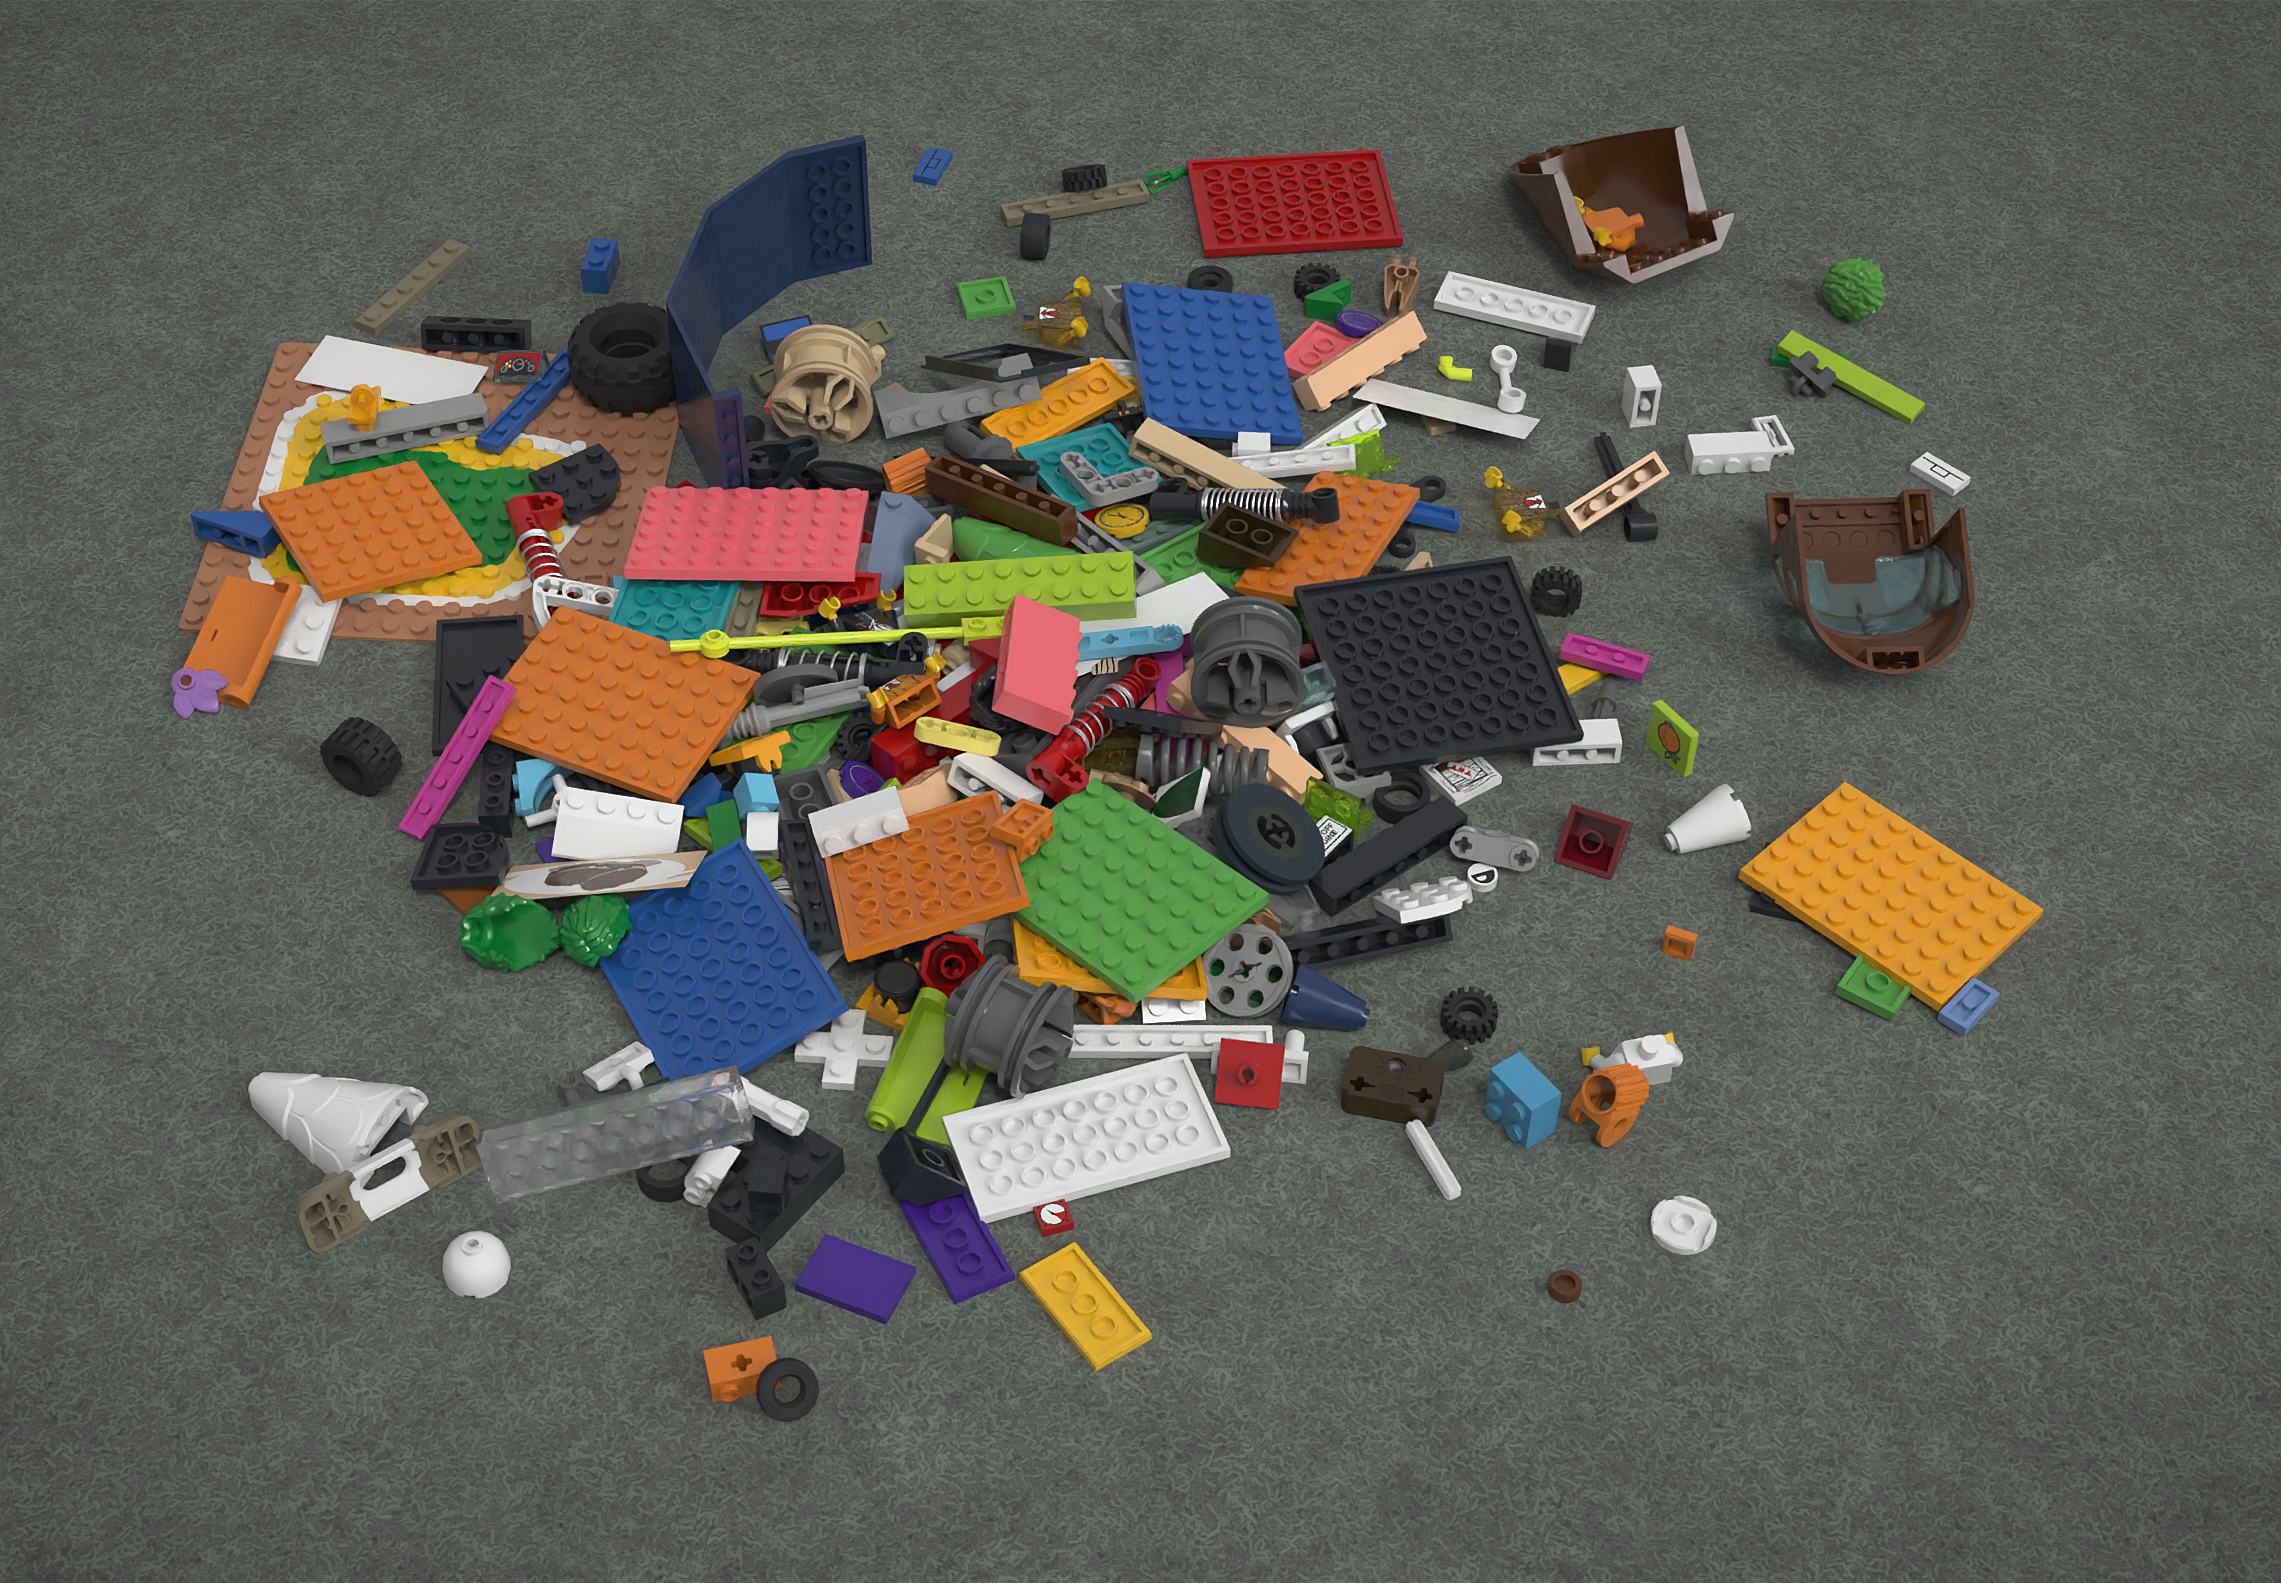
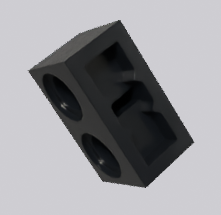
M756 1236L725 1249L727 1271L756 1321L787 1307L784 1283Z

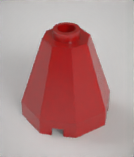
M945 932L923 946L918 973L929 988L937 989L949 998L957 986H961L962 981L986 963V958L970 936Z

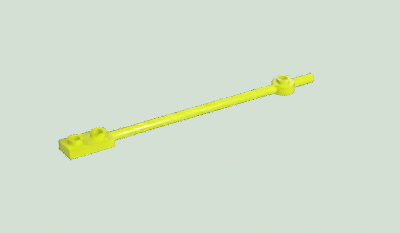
M1004 616L961 618L960 627L729 638L722 631L710 630L702 634L700 639L671 640L670 650L671 652L701 651L706 657L720 658L725 656L729 649L900 641L901 637L909 632H920L928 640L963 638L964 646H969L968 641L1001 637Z

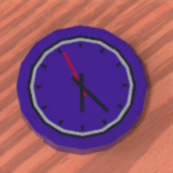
M1351 310L1338 312L1335 319L1336 328L1343 334L1353 338H1359V335L1366 336L1384 324L1377 317Z
M848 761L839 772V776H842L840 780L841 786L852 799L877 792L887 781L875 769L858 761Z

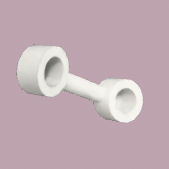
M1498 345L1492 350L1489 363L1491 369L1499 374L1501 390L1497 406L1502 411L1517 413L1523 409L1526 398L1524 391L1511 385L1509 373L1515 368L1517 354L1509 346Z

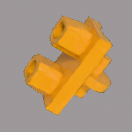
M367 384L353 386L350 393L351 400L347 420L348 424L356 425L357 432L373 431L381 397L380 386H374L373 388H370Z

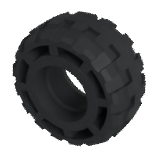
M642 302L615 303L613 306H603L596 309L595 313L586 315L580 320V325L574 328L568 340V365L572 384L575 389H578L586 402L594 407L599 406L601 410L606 412H621L623 415H628L635 412L646 413L653 411L658 406L663 407L670 403L672 397L676 396L668 320L665 309L658 306H648L647 303Z

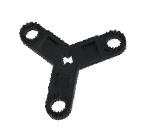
M1426 476L1409 485L1410 487L1420 488L1419 501L1428 503L1442 498L1446 492L1445 481L1437 476ZM1432 485H1433L1434 487H1437V488H1439V489H1437V490H1430V489H1427L1426 487H1427V486L1429 487V486H1432ZM1405 520L1387 545L1389 553L1400 559L1411 557L1416 549V541L1411 524ZM1402 543L1407 545L1408 547L1399 548L1395 545Z

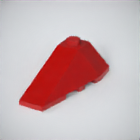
M856 572L855 582L766 581L759 615L763 618L791 619L819 613L818 609L823 600L826 598L829 601L833 596L840 601V608L877 601L882 575L881 573Z

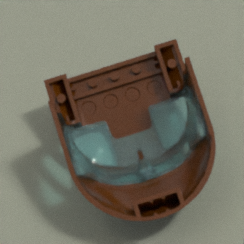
M1903 489L1897 497L1794 500V492L1765 494L1770 553L1777 580L1784 594L1802 616L1818 643L1843 663L1857 669L1888 676H1898L1931 667L1948 656L1961 642L1971 622L1974 608V587L1965 507L1959 508L1935 534L1930 489Z

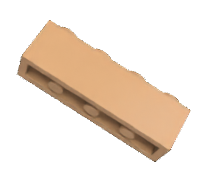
M1653 451L1564 508L1558 515L1574 537L1659 483L1670 473L1657 453Z

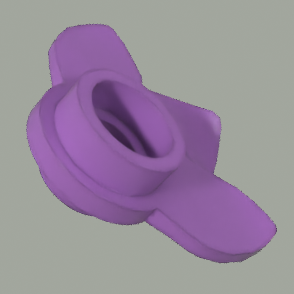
M190 668L178 670L173 675L171 681L172 688L175 691L173 699L175 711L183 718L189 717L195 709L205 713H217L219 711V699L216 691L226 687L228 681L222 674L210 669L199 672ZM184 678L192 680L188 686L182 685L181 681Z

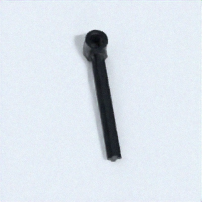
M1600 432V436L1595 437L1594 441L1610 478H1613L1624 471V468L1610 435L1607 436L1606 432ZM1637 497L1624 504L1623 508L1626 515L1623 527L1627 542L1655 540L1658 535V524L1655 514L1648 513L1646 509L1641 508Z

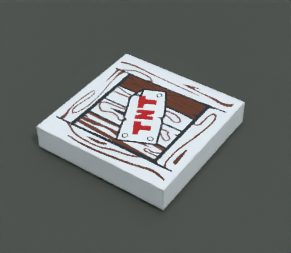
M1482 757L1419 766V772L1456 806L1501 784L1502 776Z

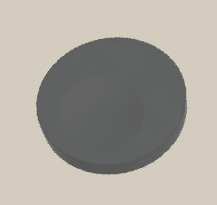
M811 663L795 664L777 668L763 674L754 682L752 689L754 700L758 705L763 704L766 707L792 702L793 705L797 706L805 702V688L839 681L837 672L829 666Z

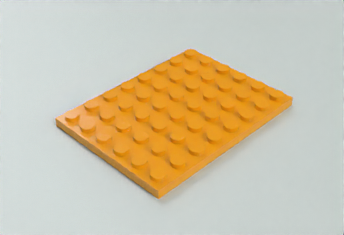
M1847 782L1839 786L1740 869L1738 876L1739 879L1757 891H1762L1773 898L1776 904L1854 956L1858 957L1859 954L1864 956L1865 963L1877 971L1887 974L1891 980L1903 988L1906 985L1910 986V993L1938 1012L1973 977L1976 978L2023 935L2042 916L2044 911L2040 906Z

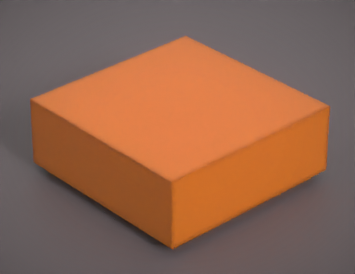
M1668 925L1664 935L1662 953L1691 961L1695 952L1698 934Z

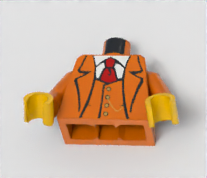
M937 651L931 657L924 660L928 667L925 675L903 674L884 686L878 687L874 692L866 694L871 704L870 716L875 724H883L886 721L890 726L900 729L942 703L936 686L940 677V670L947 665V662Z

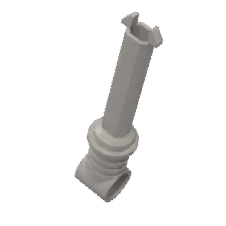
M858 686L806 698L804 704L797 706L793 705L792 702L766 707L763 704L757 705L756 702H753L748 708H745L746 712H743V710L740 712L715 749L729 746L734 741L735 736L737 740L741 739V735L747 738L748 733H751L752 736H762L764 733H769L772 727L866 707L870 702L867 697L861 698L860 695L869 693V687Z

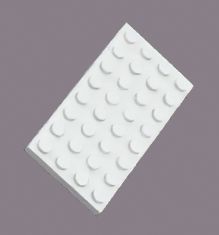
M1187 1052L1025 1095L1022 1099L1012 1098L942 1117L945 1133L961 1175L966 1183L969 1196L973 1201L980 1221H984L985 1224L1033 1211L1034 1206L1065 1199L1067 1202L1230 1157V1147Z

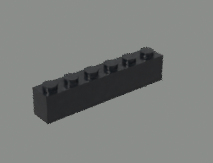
M1444 795L1426 803L1420 810L1412 815L1405 816L1399 823L1382 830L1376 837L1368 842L1361 843L1350 853L1338 857L1332 864L1320 870L1308 883L1307 897L1331 918L1448 846L1455 831L1459 827L1467 826L1468 815Z
M1447 913L1403 924L1385 915L1281 937V939L1290 951L1294 975L1299 963L1306 964L1317 970L1453 941L1450 916ZM1272 940L1262 941L1264 955L1272 950ZM1278 966L1272 968L1269 974L1275 978H1280L1283 976V971Z

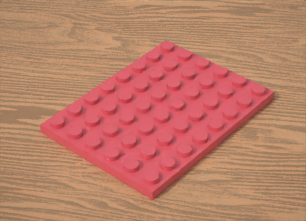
M656 486L648 488L624 567L625 579L855 582L869 504V491H861L857 488L847 490H833L831 488H821L819 490H806L804 488L778 490L774 487L764 489L739 487L723 490L721 487L695 489L691 486L682 488Z

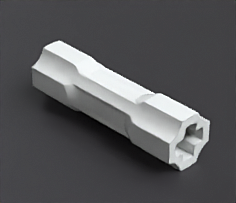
M722 1070L716 1077L712 1087L713 1096L769 1122L773 1127L792 1137L800 1135L809 1119V1112L790 1101L782 1100L730 1070Z

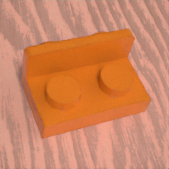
M1021 798L991 825L990 836L1002 840L1006 844L1016 846L1017 861L1022 863L1030 855H1034L1038 847L1045 841H1049L1053 836L1055 825L1052 824L1054 811Z

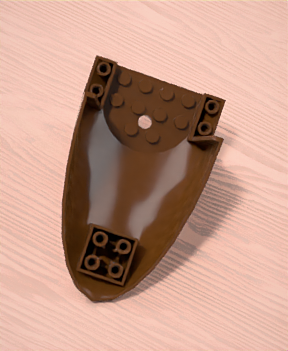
M1684 125L1618 134L1561 147L1556 145L1547 148L1545 152L1526 156L1525 159L1514 163L1508 168L1510 177L1570 263L1576 268L1618 284H1635L1720 250L1735 216L1734 212H1723V209L1712 212L1707 210ZM1574 197H1578L1584 202L1583 207L1586 206L1594 211L1619 207L1628 217L1640 213L1644 220V227L1635 230L1636 243L1623 253L1615 254L1614 251L1603 254L1602 251L1596 252Z

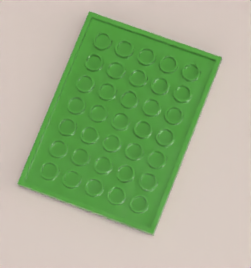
M1094 778L1081 793L1070 795L1051 809L1054 811L1052 824L1055 825L1053 836L1049 841H1045L1038 847L1034 855H1030L1022 863L1018 862L1031 906L1008 914L1136 1004L1270 903L1269 893L1110 786L1102 784L1098 778ZM1013 845L1016 854L1017 847Z

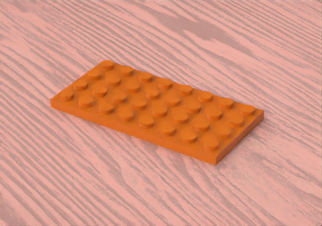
M1331 471L1316 473L1303 493L1325 487L1336 489L1340 519L1328 524H1318L1312 519L1298 520L1297 518L1289 523H1284V525L1298 530L1299 536L1274 567H1248L1234 585V591L1246 596L1266 598L1279 604L1298 607L1293 595L1295 586L1367 576L1419 500L1420 488L1410 487L1406 484L1387 483L1382 480L1358 478L1355 475L1335 474Z

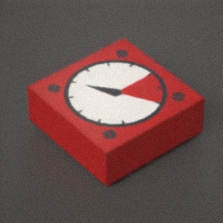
M1065 1199L1033 1207L1032 1212L1042 1237L1074 1229V1222Z

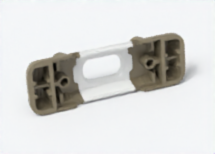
M451 1114L430 1126L418 1125L412 1130L411 1136L340 1174L337 1172L326 1174L321 1184L300 1194L296 1199L297 1220L309 1248L315 1252H325L362 1232L365 1223L372 1222L431 1190L434 1186L443 1188L481 1167L485 1162L487 1154L476 1121L469 1116ZM400 1156L405 1159V1169L399 1176L375 1189H363L361 1180L364 1175Z

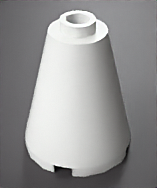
M1727 784L1718 786L1667 826L1666 834L1663 837L1670 851L1675 850L1678 854H1683L1750 838L1751 835L1746 833L1751 830L1748 815L1740 799L1734 802L1730 796L1734 792L1733 789Z

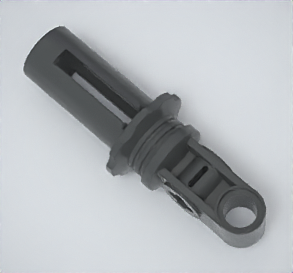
M962 419L951 422L944 431L943 439L945 445L961 457L1020 459L1013 451L1012 443L1006 437H1000L998 434L987 436L966 420ZM1006 476L1014 482L1036 490L1037 476Z

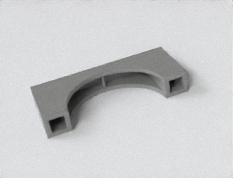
M1027 353L1004 358L998 369V374L1002 377L1021 374V370L1033 368V365ZM1037 376L1004 383L980 380L965 387L937 393H912L903 390L899 385L874 391L886 439L1042 399Z

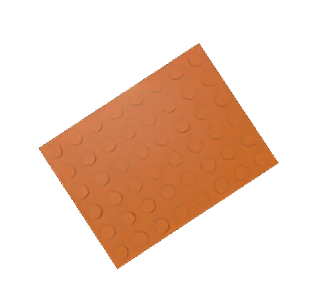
M560 605L502 681L514 686L517 691L487 740L654 800L675 804L752 697V686L761 676V673L717 658L706 657L697 651L671 652L670 642Z

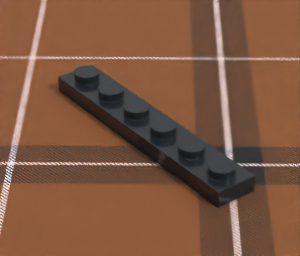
M780 820L779 831L809 950L840 949L841 935L810 820Z

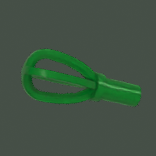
M1181 166L1174 170L1154 171L1146 174L1143 182L1150 194H1157L1167 188L1171 182L1187 175V169L1185 166ZM1156 175L1164 176L1160 179L1147 183L1149 177ZM1166 180V182L1161 187L1155 190L1149 188L1152 185H1155Z

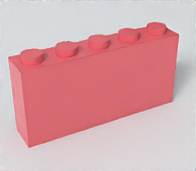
M1016 593L1004 614L992 703L993 711L1057 736L1064 725L1068 726L1074 714L1071 704L1076 695L1073 685L1078 676V670H1075V666L1080 657V651L1077 650V647L1082 638V632L1079 631V618Z

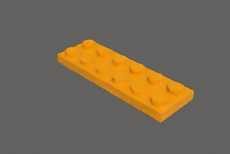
M1100 357L1091 362V365L1084 366L1040 389L1041 400L1005 408L982 420L980 429L987 436L998 434L1000 437H1006L1012 443L1013 451L1016 453L1017 447L1058 437L1116 407L1118 401H1127L1134 397L1136 388L1109 362Z

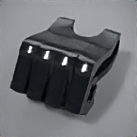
M801 435L786 440L752 441L746 444L750 489H764L768 487L778 489L791 477L807 490H813L820 486L809 473V465H807L809 461L817 458L819 455L818 440L812 435Z

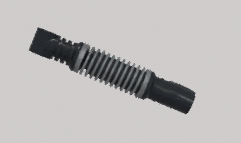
M1172 477L1163 480L1150 498V513L1153 519H1199L1202 523H1205L1225 500L1272 520L1276 515L1274 521L1283 524L1289 523L1296 518L1298 520L1312 519L1318 524L1333 523L1340 519L1338 493L1336 489L1330 487L1318 488L1312 492L1304 493L1292 492L1289 488H1203L1199 492H1189L1186 478Z

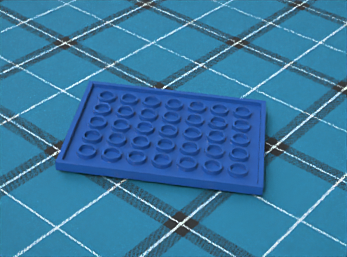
M1122 283L1121 295L1144 421L1148 417L1185 436L1238 440V432L1270 433V443L1301 445L1303 440L1302 430L1271 297L1166 287L1163 285Z
M742 836L704 858L685 887L652 889L628 903L630 908L628 910V919L632 930L625 932L624 937L621 938L616 950L612 954L599 957L598 959L602 970L644 1044L651 1050L664 1078L669 1077L682 1098L683 1110L712 1093L716 1077L722 1070H730L741 1076L849 1010L814 951L809 950L807 940Z

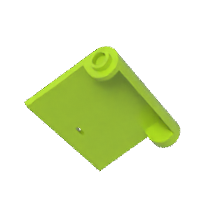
M929 987L920 989L864 1114L868 1125L876 1131L884 1132L890 1130L894 1132L899 1127L905 1126L944 1056L945 1016L955 1017L945 1012L949 999L937 989ZM960 1065L956 1068H951L916 1131L917 1136L929 1142L951 1147L942 1124V1117L974 1109L990 1071L980 1066L971 1072L963 1070Z

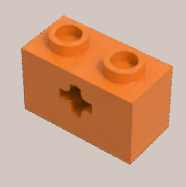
M771 1336L703 1350L705 1369L713 1403L718 1401L733 1402L741 1396L756 1393V1384L760 1373L768 1364L777 1360ZM780 1380L777 1382L775 1389L781 1388Z

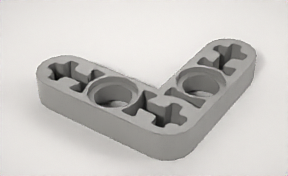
M1070 451L1060 456L1059 470L1061 474L1088 503L1094 506H1105L1150 493L1158 487L1159 473L1150 467H1141L1103 478L1080 453Z

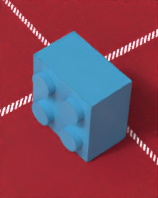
M1518 1052L1490 1068L1484 1108L1488 1117L1493 1121L1497 1120L1505 1128L1508 1137L1513 1142H1518L1526 1150L1555 1133L1562 1093L1521 1052Z

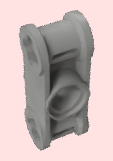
M1464 825L1455 831L1450 841V848L1455 856L1494 867L1528 871L1534 867L1539 856V848L1534 841L1496 830H1485ZM1463 836L1468 837V843H1470L1468 847L1463 846V841H1461ZM1522 850L1527 851V860L1521 859L1520 853Z

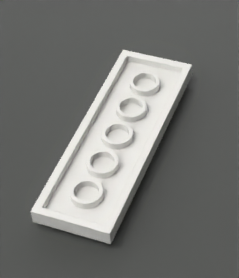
M1450 271L1434 300L1433 309L1554 338L1574 341L1579 344L1582 343L1596 308L1594 305Z

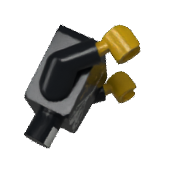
M890 589L887 598L884 596L883 590H881L878 600L875 601L877 607L884 610V612L875 610L837 616L836 611L840 608L841 604L834 596L829 601L825 598L818 609L823 617L829 618L828 625L832 633L900 629L896 611L892 610L891 607L897 597L893 589ZM899 641L834 645L850 653L855 652L859 657L863 653L872 654L875 658L887 657L893 659L897 656Z

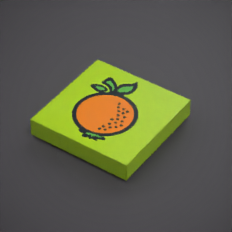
M1660 699L1652 704L1646 744L1681 776L1686 777L1692 774L1699 733Z

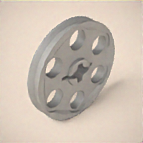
M1240 924L1207 949L1202 958L1208 989V1000L1217 1009L1235 1018L1251 1019L1272 1011L1286 996L1293 978L1292 957L1286 944L1269 929L1255 924ZM1242 935L1244 939L1242 948L1238 951H1232L1230 949L1231 939L1234 936ZM1270 938L1273 942L1272 950L1268 954H1260L1258 949L1260 942L1263 939ZM1217 960H1223L1225 964L1224 971L1218 976H1213L1211 973L1212 964ZM1245 965L1253 968L1249 971L1248 978L1240 974L1245 971ZM1274 967H1281L1283 971L1282 978L1276 983H1271L1268 978L1270 970ZM1232 988L1234 990L1233 1001L1229 1004H1223L1220 999L1222 991ZM1254 992H1262L1264 997L1262 1004L1259 1007L1252 1008L1249 1003L1250 996Z

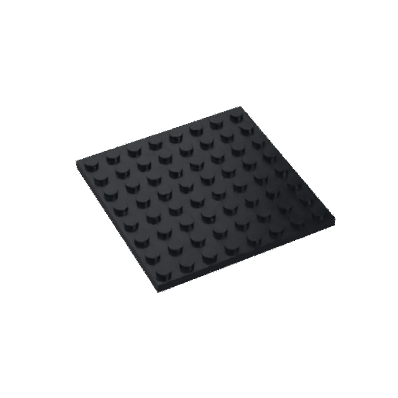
M1511 556L1294 587L1293 595L1359 776L1582 741L1584 736L1583 729Z

